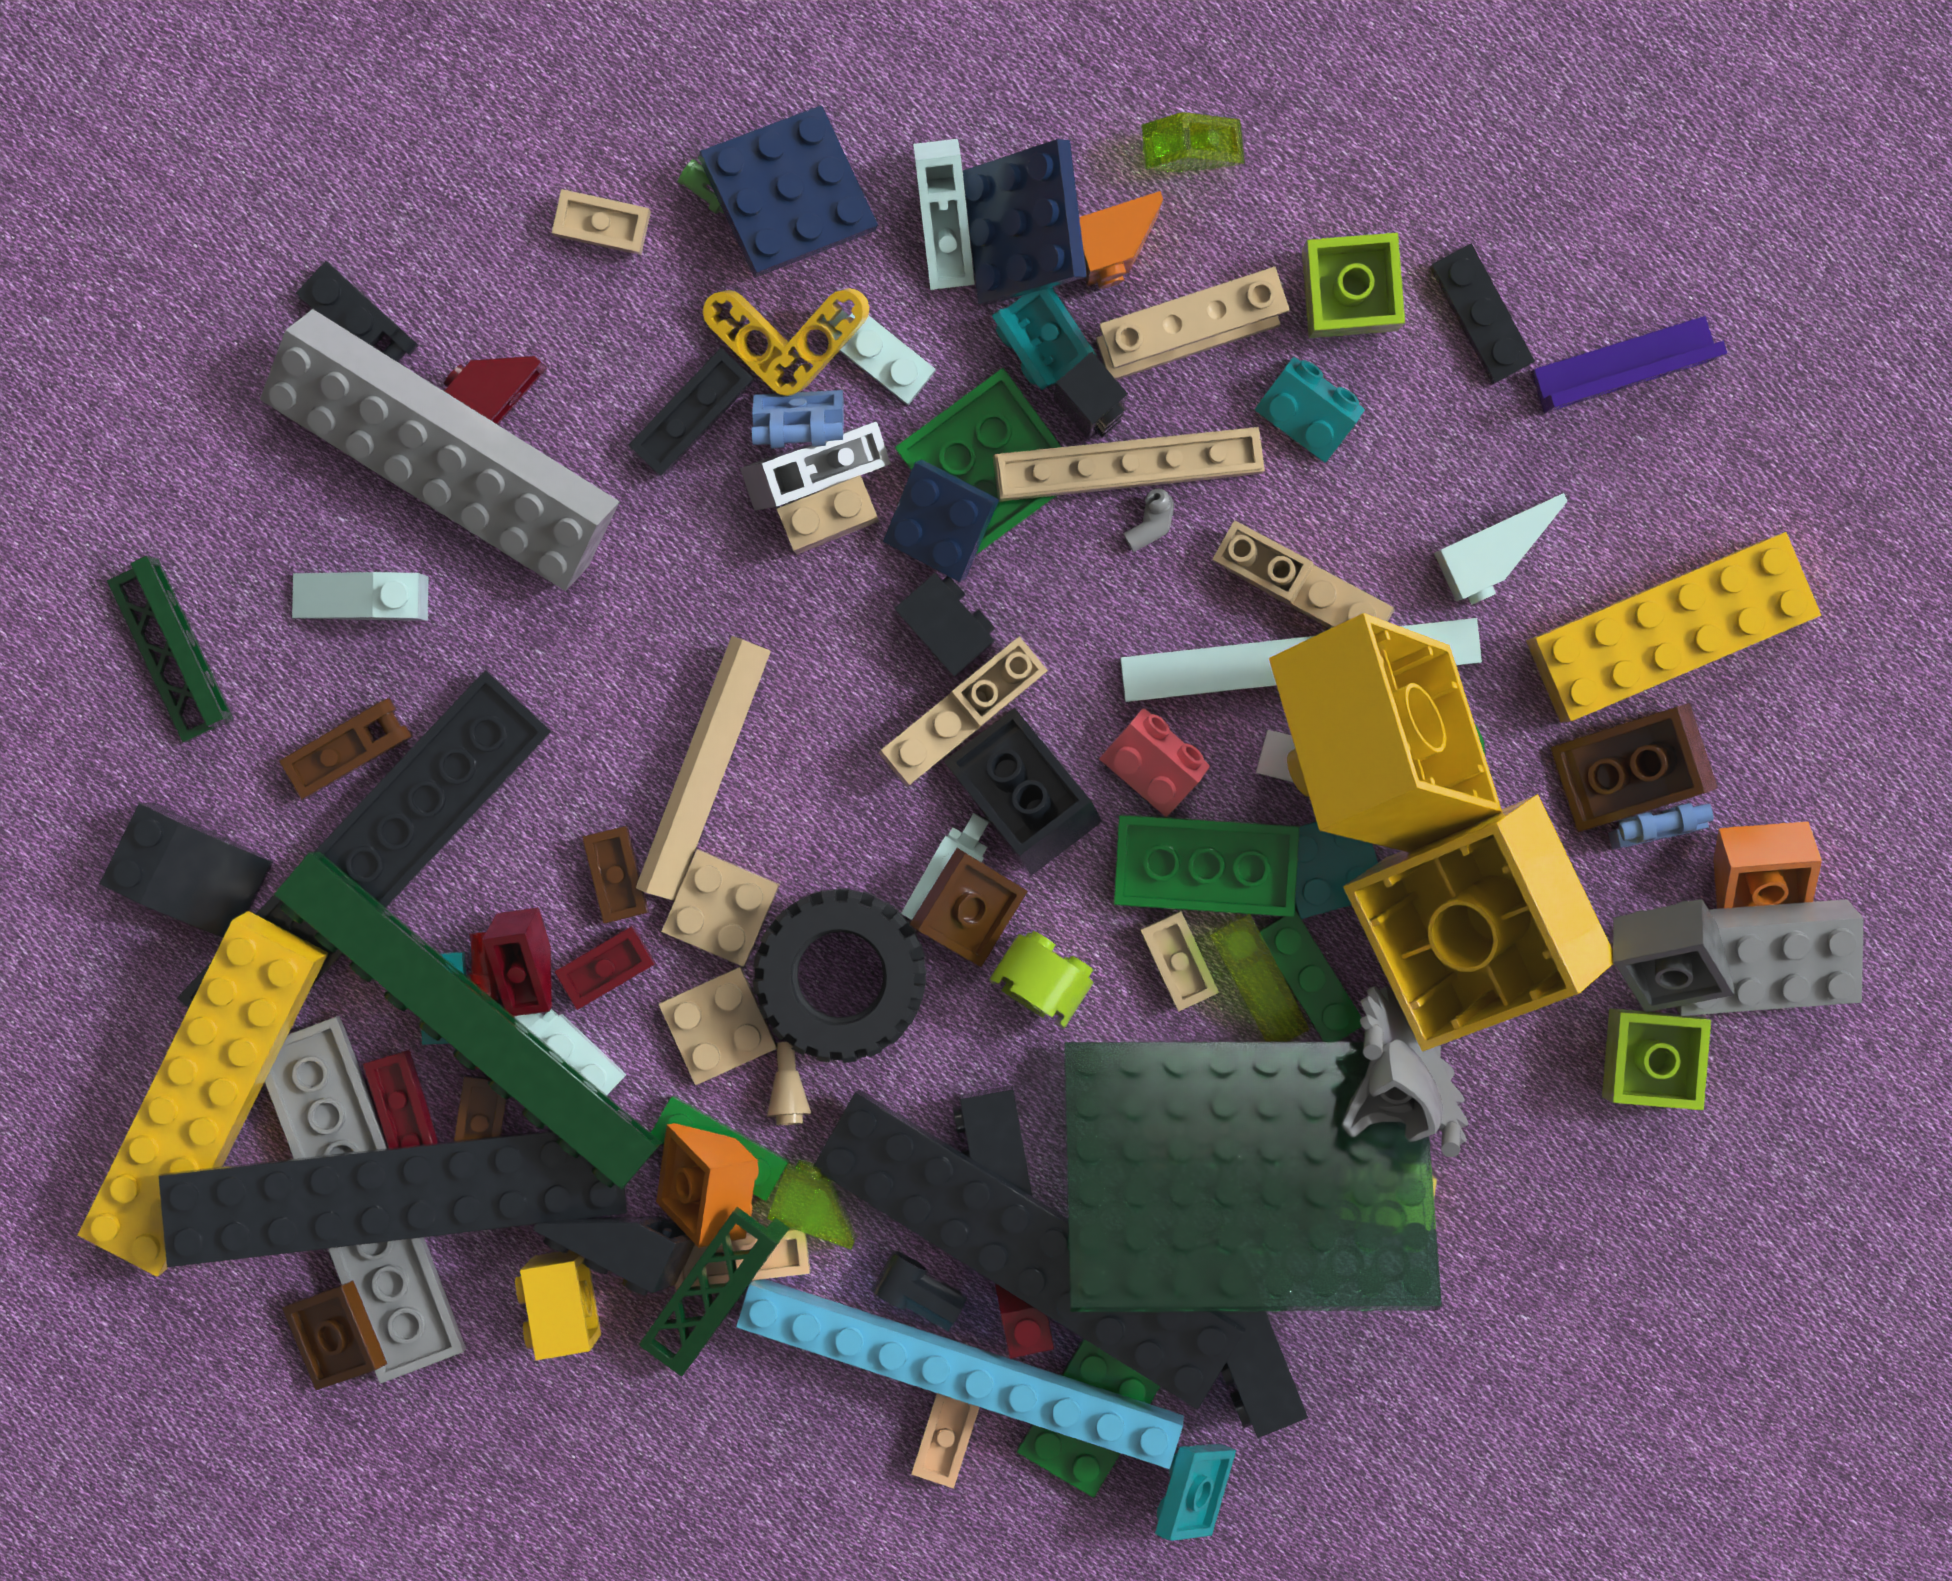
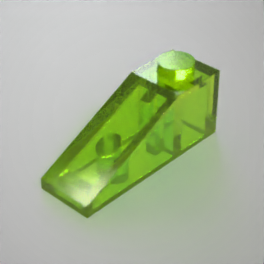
M1242 913L1206 932L1270 1051L1310 1030L1250 913Z

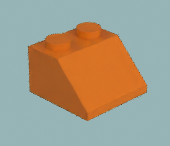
M1161 191L1079 217L1087 275L1084 279L1087 286L1097 283L1099 289H1105L1125 281L1123 275L1130 272L1159 215L1163 202Z
M1809 822L1719 828L1713 858L1717 909L1813 902L1822 859Z
M676 1123L667 1124L656 1203L698 1248L709 1246L736 1207L752 1216L751 1202L754 1183L759 1172L758 1160L736 1138ZM736 1224L730 1232L731 1241L746 1239L747 1231Z

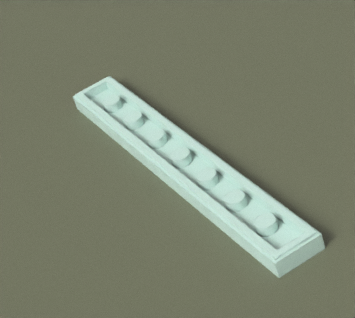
M1477 618L1400 626L1450 645L1456 666L1482 662ZM1314 636L1121 657L1125 702L1277 686L1269 658Z

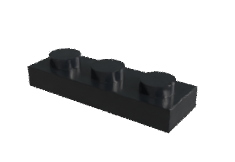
M1472 243L1433 263L1429 267L1492 385L1535 362Z
M720 348L628 446L663 478L755 380Z

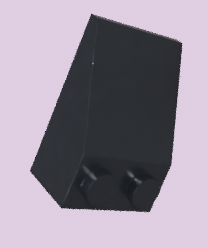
M1015 708L944 761L948 769L1031 876L1102 822L1090 798Z
M154 802L139 803L99 884L143 906L224 938L231 921L250 910L273 861Z

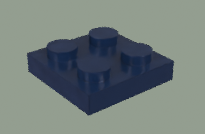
M921 459L914 463L883 542L961 582L966 579L999 499Z

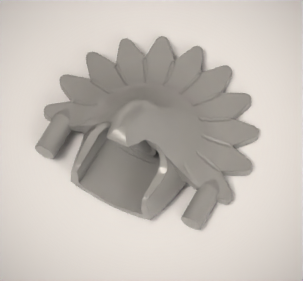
M1376 986L1368 989V996L1361 1000V1005L1367 1016L1361 1018L1360 1022L1365 1029L1363 1054L1366 1058L1370 1059L1365 1077L1349 1102L1341 1126L1349 1136L1355 1137L1370 1124L1402 1122L1406 1124L1405 1137L1409 1142L1433 1135L1439 1129L1442 1131V1153L1447 1157L1457 1156L1460 1153V1144L1466 1142V1137L1461 1128L1468 1126L1469 1123L1458 1104L1464 1102V1097L1450 1081L1455 1072L1451 1065L1440 1058L1441 1045L1422 1052L1391 989L1388 986L1380 990Z

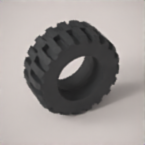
M847 888L822 890L799 899L787 907L765 931L754 959V994L758 996L760 1003L758 1008L763 1019L767 1018L773 1027L772 1032L780 1040L784 1039L792 1045V1050L801 1055L805 1053L817 1057L816 1060L828 1063L831 1060H841L843 1063L856 1062L857 1059L869 1056L870 1058L882 1052L891 1043L894 1044L903 1035L908 1026L912 1024L924 996L926 984L925 955L914 928L909 925L910 922L898 912L897 908L889 902L886 903L877 898L876 895L865 891L860 892ZM830 933H850L864 939L876 951L882 964L883 981L877 998L868 1008L852 1016L833 1017L816 1010L805 999L799 986L798 967L803 953L816 939Z

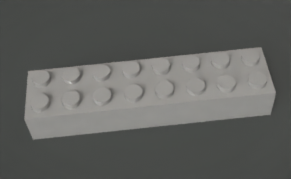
M314 309L285 330L262 391L261 401L564 591L589 567L620 501Z

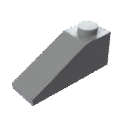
M872 422L845 431L844 440L826 441V446L812 447V443L741 467L740 470L755 511L783 505L856 476L885 467L891 463L877 422Z

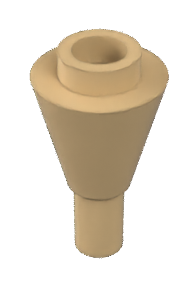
M788 1042L777 1043L778 1072L775 1074L767 1117H776V1125L803 1124V1116L811 1115L799 1072L796 1071L795 1051L792 1050L793 1046Z

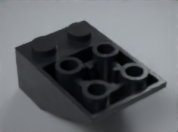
M661 1216L592 1217L551 1220L538 1223L533 1231L545 1236L543 1243L548 1247L562 1253H568L571 1250L584 1257L582 1263L586 1267L601 1274H607L608 1271L613 1272L624 1278L622 1282L624 1287L641 1295H647L648 1292L654 1293L674 1286L695 1245L678 1225Z

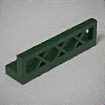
M146 555L131 562L132 569L107 580L182 742H189L233 721L234 718L159 559ZM138 579L147 598L145 608L130 603L123 585ZM134 610L143 613L140 622ZM150 616L157 619L165 636L166 643L164 648L148 642L145 630ZM153 650L162 653L159 662L157 661ZM169 657L175 658L185 679L183 689L168 684L163 674ZM172 691L181 694L180 697H179L178 703H177V701H176V699H175V697H174ZM188 697L195 700L205 721L189 729L182 714Z
M736 1207L643 1337L639 1346L682 1377L790 1228L776 1217L766 1228L739 1207ZM736 1224L758 1239L752 1249L733 1251L730 1232ZM722 1244L724 1252L716 1253ZM744 1259L737 1268L735 1260ZM726 1261L729 1281L727 1283L709 1285L706 1265L708 1263ZM698 1278L700 1286H692ZM719 1293V1295L713 1302L711 1294ZM702 1295L706 1312L704 1316L686 1318L682 1302L684 1296ZM675 1311L676 1319H669L671 1314ZM696 1326L689 1335L688 1327ZM678 1328L682 1346L676 1354L654 1339L660 1330Z

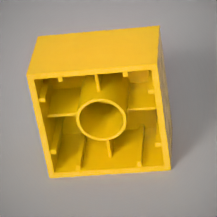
M1362 613L1269 658L1295 749L1287 755L1288 770L1297 789L1303 795L1310 797L1319 831L1410 852L1502 812L1450 645Z
M1538 794L1503 808L1502 812L1415 850L1410 852L1401 851L1386 857L1343 886L1422 1052L1577 995L1614 964L1611 945Z

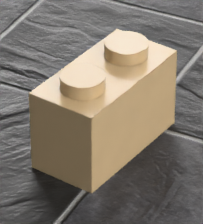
M861 475L777 508L793 551L797 555L879 522Z

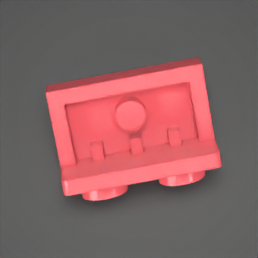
M1144 708L1099 758L1100 761L1165 817L1192 791L1210 767L1196 747L1191 744H1185L1170 731L1168 724L1161 717L1151 714Z

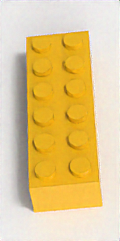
M1784 532L1526 640L1560 723L1574 721L1821 616V613L1787 532Z

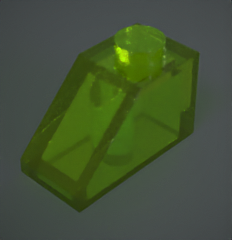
M1180 112L1141 124L1143 153L1147 170L1183 172L1245 164L1240 119Z
M798 1160L797 1165L788 1162L767 1219L773 1221L776 1217L790 1228L852 1250L856 1232L832 1181L820 1174L821 1169L814 1167V1163Z

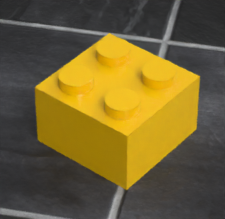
M571 1250L568 1253L553 1252L535 1255L520 1270L521 1276L515 1278L519 1304L526 1303L528 1321L523 1322L524 1341L527 1349L533 1348L535 1361L589 1352L601 1336L590 1268L582 1263L584 1257Z

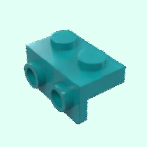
M1052 287L1023 295L1009 307L1000 309L992 315L997 324L996 332L1006 346L1014 349L1022 362L1020 366L1024 376L1030 383L1037 385L1041 390L1055 386L1059 379L1089 353L1093 352L1097 356Z
M1296 357L1291 359L1254 409L1324 463L1328 461L1365 411L1359 405L1358 398L1352 392L1343 387L1336 388L1323 378L1322 371L1316 365L1306 360L1300 361Z

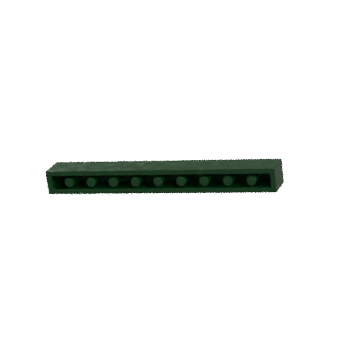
M320 851L309 852L274 893L283 902L280 908L287 916L300 924L305 920L318 932L314 937L320 944L333 953H336L338 950L352 960L349 967L359 977L367 982H371L373 979L387 990L384 993V997L393 1006L403 1012L407 1008L410 1009L421 1019L418 1025L426 1034L437 1041H440L443 1037L456 1049L453 1055L459 1062L471 1070L478 1067L490 1077L487 1084L491 1089L504 1099L508 1100L511 1096L525 1107L522 1114L532 1124L540 1129H543L545 1126L549 1127L559 1136L556 1141L557 1144L572 1157L578 1158L581 1155L594 1166L591 1170L593 1175L606 1186L612 1188L616 1184L620 1189H623L661 1145L662 1142Z

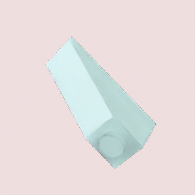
M958 139L913 144L930 290L975 285Z
M1565 494L1556 496L1435 552L1434 555L1456 602L1468 597L1472 605L1496 594L1493 585L1506 579L1567 503Z
M398 572L293 573L292 618L428 621L429 577L420 573Z

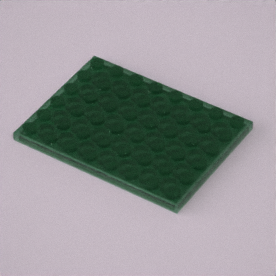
M1065 1042L1064 1081L1070 1312L1439 1311L1442 1307L1429 1136L1409 1142L1405 1137L1406 1124L1402 1122L1370 1124L1355 1137L1349 1136L1341 1126L1349 1102L1365 1077L1370 1059L1366 1058L1363 1054L1364 1042Z

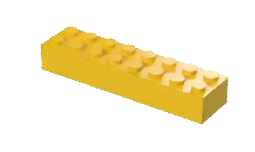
M250 911L231 921L77 1236L156 1277L169 1268L166 1262L159 1174L223 1166L328 952Z

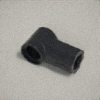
M894 1250L872 1286L871 1291L894 1307L902 1310L908 1308L944 1330L949 1331L959 1316L967 1296L927 1273V1268L902 1252Z

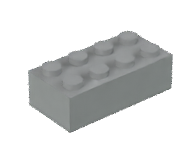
M1847 899L1708 909L1719 928L1734 986V995L1676 1006V1009L1681 1016L1862 1003L1863 917Z

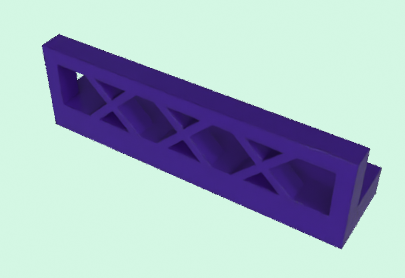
M1706 316L1545 365L1532 370L1531 373L1543 412L1546 414L1713 362L1728 353L1724 340L1714 343Z

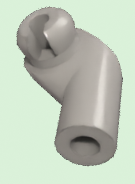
M1156 488L1148 492L1145 497L1146 505L1143 522L1123 533L1133 553L1166 535L1170 530L1174 502L1172 497L1163 489Z

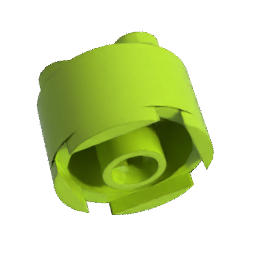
M1028 932L1026 936L1018 934L989 978V981L996 985L1002 980L1006 983L1001 990L1003 993L1042 1018L1046 1014L1052 1018L1054 1015L1058 1016L1054 1025L1065 1029L1094 983L1089 978L1094 970L1074 956H1070V958L1064 957L1063 959L1052 952L1056 945L1038 932Z

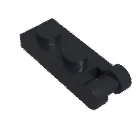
M326 260L296 292L312 309L373 347L387 334L393 341L382 353L397 362L406 353L411 355L419 346Z

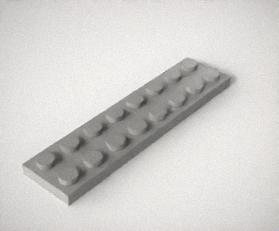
M340 1015L289 1034L265 1080V1084L293 1158L389 1148ZM424 1237L328 1248L341 1284L354 1280L387 1361V1365L375 1370L379 1384L458 1355L466 1350Z

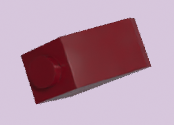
M535 356L470 360L465 367L460 364L448 375L444 381V385L447 387L444 392L499 425L545 372L547 367Z
M539 907L496 913L482 940L504 1008L513 1016L550 1012L552 1008L551 946Z
M995 1283L1010 1359L1054 1350L1049 1317Z

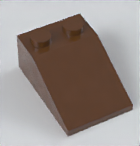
M1690 703L1550 747L1578 832L1705 794L1718 788Z

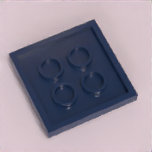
M822 105L699 152L698 159L754 278L872 233L878 226Z
M1055 139L962 171L978 304H994L1087 277L1070 140Z

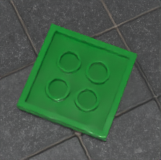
M1002 368L895 446V450L911 471L914 463L922 459L998 499L993 456L995 454L1060 448L1061 446L1005 369ZM1057 496L998 502L976 556Z

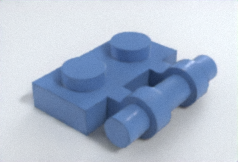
M843 390L798 392L788 396L778 393L754 395L752 409L753 445L771 444V449L785 448V443L811 442L812 447L826 446V441L844 440Z
M1691 803L1663 810V814L1653 816L1651 812H1646L1619 820V829L1608 833L1612 850L1706 829L1709 827L1708 822L1714 820L1711 805L1708 803L1693 807Z

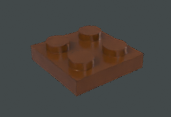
M956 848L909 925L982 967L1028 891L959 848Z
M354 1280L282 1307L315 1390L361 1376L387 1365Z

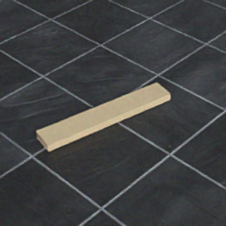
M1259 427L1001 453L993 456L999 502L1262 474L1265 471Z
M731 636L636 885L637 889L675 901L769 658L770 650Z

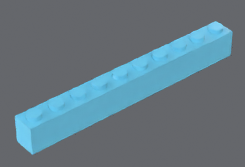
M766 1279L753 1280L749 1284L736 1328L1167 1469H1170L1183 1427L1184 1415Z

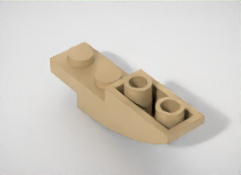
M1235 520L1212 559L1255 587L1330 629L1362 613L1388 622L1394 612V607L1315 566L1309 559Z
M1019 636L879 751L880 756L904 785L908 787L1048 670Z

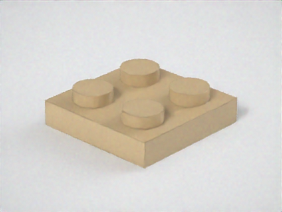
M697 849L662 932L745 967L780 884Z
M741 966L659 1003V1007L695 1086L777 1049L776 1041L766 1019H763L758 1008L759 1004Z

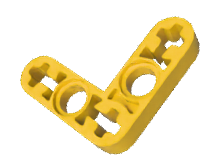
M843 289L830 295L788 342L736 291L725 290L714 293L707 298L703 306V316L707 325L773 391L785 396L796 394L805 389L865 323L869 315V304L866 297L856 289ZM851 300L855 304L851 310L855 318H845L836 327L828 323V321L834 320L842 311V307L838 303L839 301L844 303ZM730 302L733 306L729 312L738 323L746 319L750 323L742 327L737 335H735L733 331L740 326L731 318L725 320L719 318L718 315L721 313V308L718 303ZM814 329L822 331L828 338V349L822 355L813 353L807 344V337ZM753 330L762 332L767 338L768 346L763 355L752 353L747 346V337ZM800 357L807 361V363L802 364L794 372L793 376L797 383L794 381L789 383L783 382L781 378L785 372L781 366L785 368L791 366Z

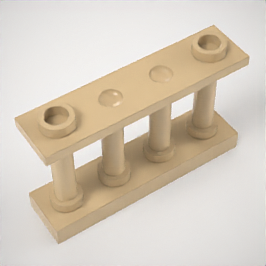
M1272 267L1101 323L1100 328L1103 335L1096 337V343L1104 366L1118 380L1280 326L1278 315L1289 312L1290 309L1276 267Z

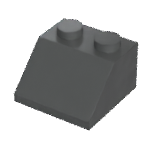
M1702 899L1682 901L1675 905L1647 911L1640 910L1632 914L1613 917V963L1645 1012L1734 995V986L1719 928Z

